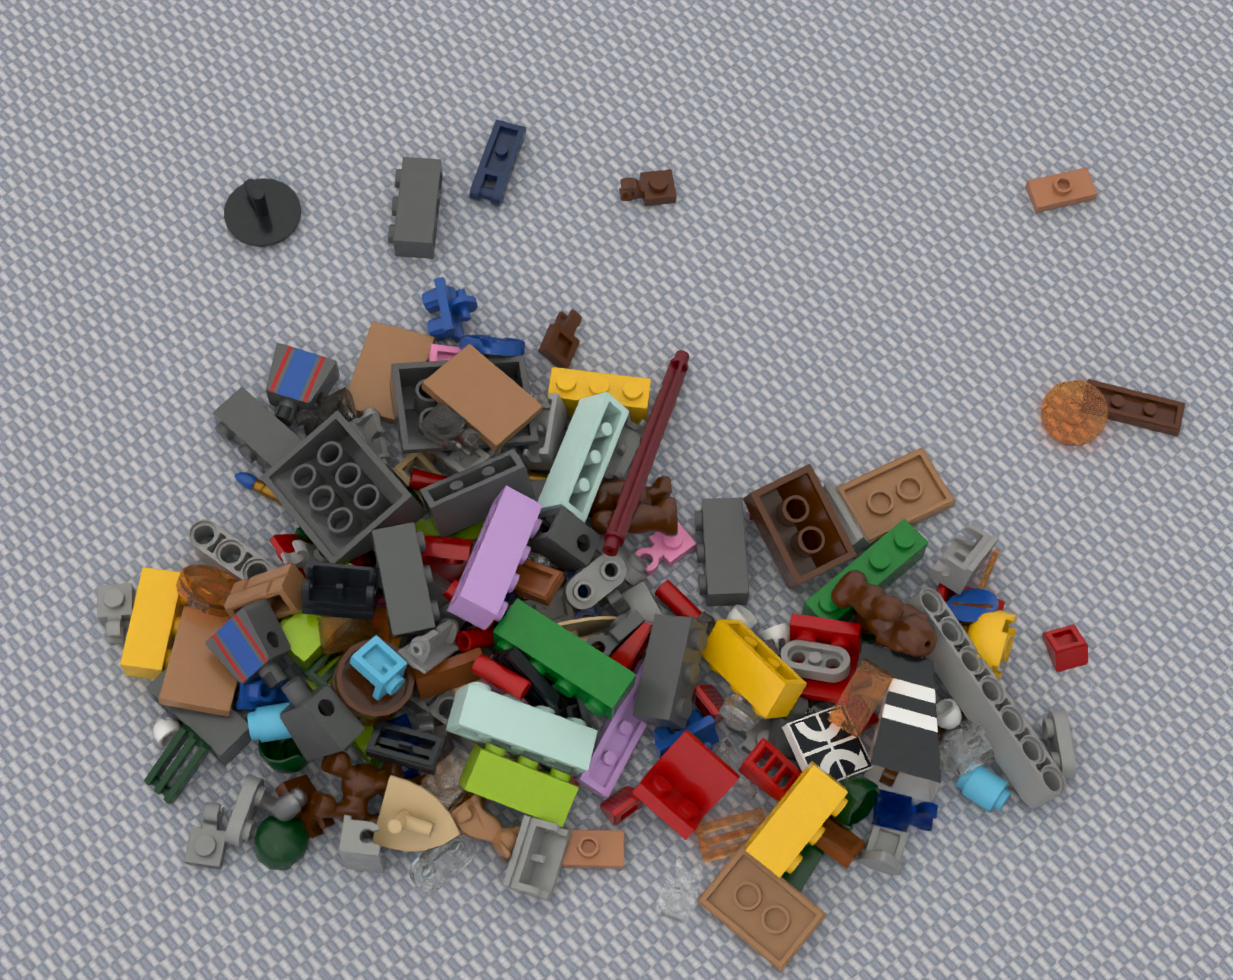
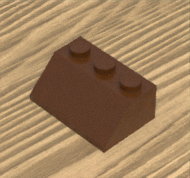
M811 464L781 477L743 498L788 590L857 556Z

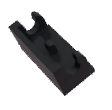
M313 561L307 562L306 580L302 581V614L373 621L378 602V568Z

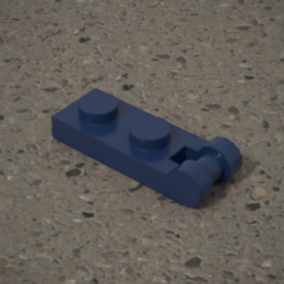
M496 119L470 189V199L480 201L481 198L491 201L492 205L501 207L505 191L526 136V127ZM486 180L495 182L494 188L484 186Z

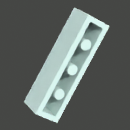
M608 392L579 400L538 499V503L543 505L540 513L563 507L585 523L629 413V410Z
M471 682L456 690L446 731L484 745L487 742H491L507 749L506 753L518 757L520 754L538 761L540 765L560 769L571 774L573 777L588 771L598 730L587 727V723L584 720L574 717L565 719L555 715V710L549 707L527 705L523 703V699L520 701L510 694L500 695L492 692L490 686L480 682Z

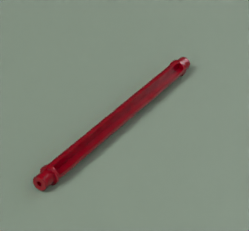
M678 350L668 365L661 389L658 392L642 434L639 448L636 450L618 498L616 509L612 514L604 536L605 543L602 551L608 556H616L619 547L624 544L633 514L638 506L689 367L688 360L690 356L686 351Z

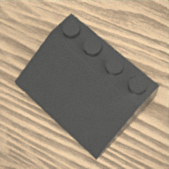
M524 355L487 358L531 395ZM449 360L391 364L390 394L393 415L403 454L490 448L422 389V382ZM535 418L502 447L538 444L539 439Z
M338 410L260 477L325 558L333 564H345L373 550L372 530L412 522L417 523L427 514L426 510Z

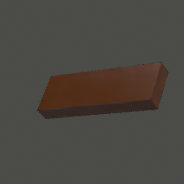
M1088 379L1080 412L1177 437L1181 428L1185 403Z

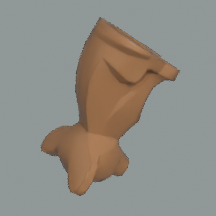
M475 794L450 814L461 834L475 840L491 842L496 853L507 863L512 855L521 826L503 828L498 817L487 812L482 806V796Z

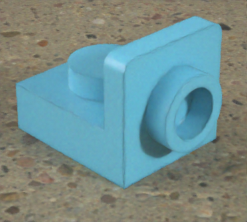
M377 635L351 656L349 663L375 686L372 696L377 701L387 693L390 696L395 694L404 684L405 679L403 675L408 663Z

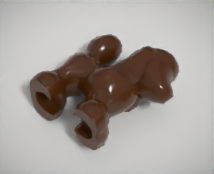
M658 477L652 486L644 487L628 530L629 533L661 532L669 537L678 534L676 499L670 497V493H672L670 477ZM625 479L601 482L588 517L591 518V528L600 535L605 536Z
M858 570L849 571L832 590V603L841 609L852 606L857 612L854 623L861 624V633H872L875 635L878 645L898 653H907L915 658L924 657L933 652L937 636L934 628L929 624L927 615L908 603L903 604L898 597L887 595L881 586L868 583L864 573Z
M344 751L324 756L321 769L326 773L341 778L343 796L339 802H336L333 796L314 791L307 801L306 812L316 818H334L342 823L344 815L352 816L353 820L377 824L379 813L370 814L368 812V802L378 793L384 799L390 775L420 785L421 773L417 770L385 761L381 769L368 763H360L353 766L350 756ZM366 831L369 835L373 837V832Z

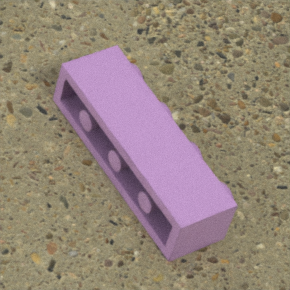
M507 485L503 488L491 505L447 611L483 630L493 620L498 622L501 620L508 607V602L504 601L506 594L513 591L520 577L516 573L518 565H523L530 553L531 547L527 545L528 540L536 535L542 523V520L538 518L543 506L542 504Z

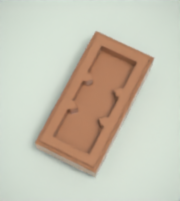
M1087 167L1029 180L1025 186L1035 213L1095 200L1097 196V191Z
M570 830L572 833L561 868L624 869V831Z

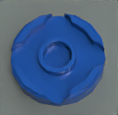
M465 335L460 337V350L471 344L481 354L521 356L525 353L524 340L516 338L491 337V335Z

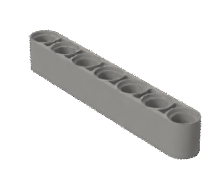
M926 587L905 601L903 604L908 603L927 615L929 624L935 630L937 642L933 652L925 656L926 659L933 661L935 672L1021 799L1031 808H1039L1063 794L1066 790V780L1062 772L987 662L978 653L974 643L942 596L933 588Z

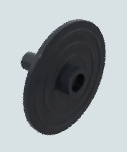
M267 178L246 180L231 193L224 208V219L229 232L240 242L257 247L271 246L282 242L295 231L301 218V205L296 193L288 185Z

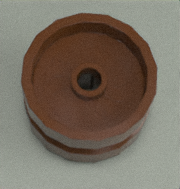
M364 640L350 647L340 659L333 671L330 688L363 726H375L378 720L387 722L398 714L412 695L415 676L414 669L407 664L403 675L405 682L395 694L390 696L387 693L377 701L372 696L375 686L370 685V681L349 663L351 656L369 641ZM384 641L395 652L400 650L395 644Z

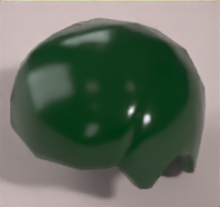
M293 738L263 743L259 740L258 747L261 758L278 773L292 774L299 772L310 762H307Z
M863 776L848 777L841 782L848 791L845 796L848 802L834 819L849 830L853 829L852 825L859 823L869 815L875 805L876 796L881 793L876 783Z
M270 815L258 826L254 837L253 849L258 861L268 869L284 871L290 869L294 863L305 856L306 850H308L310 835L300 818L280 821Z

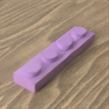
M645 659L639 660L633 670V673L636 674L635 686L612 719L607 718L595 741L588 771L576 775L574 779L601 798L609 797L647 726L646 723L632 716Z

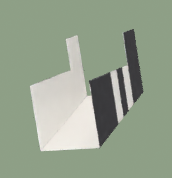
M863 642L851 692L883 700L869 753L870 764L873 765V768L866 771L864 777L876 783L878 789L931 803L941 785L933 661L920 657L915 658L909 654L898 653ZM884 768L899 772L892 788L879 782Z

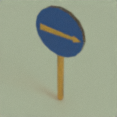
M998 549L993 551L978 588L964 590L960 595L955 594L948 601L947 605L959 623L965 625L974 624L982 614L998 611L999 602L996 595L989 590H984L1000 554Z

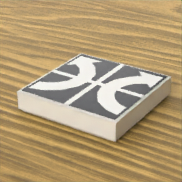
M843 704L787 723L782 727L802 772L813 761L834 779L841 782L848 777L859 775L873 768L846 706Z

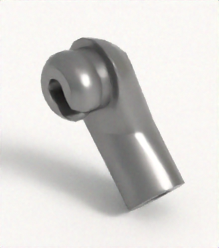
M294 788L290 793L286 792L279 799L271 794H267L261 799L259 806L262 811L276 819L289 821L301 811V806L307 803V795L300 788Z

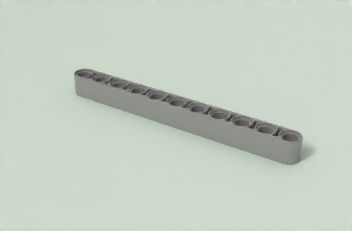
M202 519L196 521L188 531V537L195 554L234 583L250 579L258 573L278 568L210 520ZM204 536L214 537L207 544L198 543ZM230 555H240L236 562H225L226 558ZM357 623L355 624L360 630H362V631H363L367 636H369L371 639L374 637V635H372L371 633H369L367 630H365L364 628H362L360 625H358ZM354 635L335 655L337 657L341 656L358 638ZM414 683L412 695L404 705L417 714L430 711L436 727L447 726L449 719L443 718L441 714L445 709L452 708L455 697L451 690L421 700L413 696L415 691H417L416 684ZM449 732L453 740L469 751L472 750L474 743L479 744V742Z

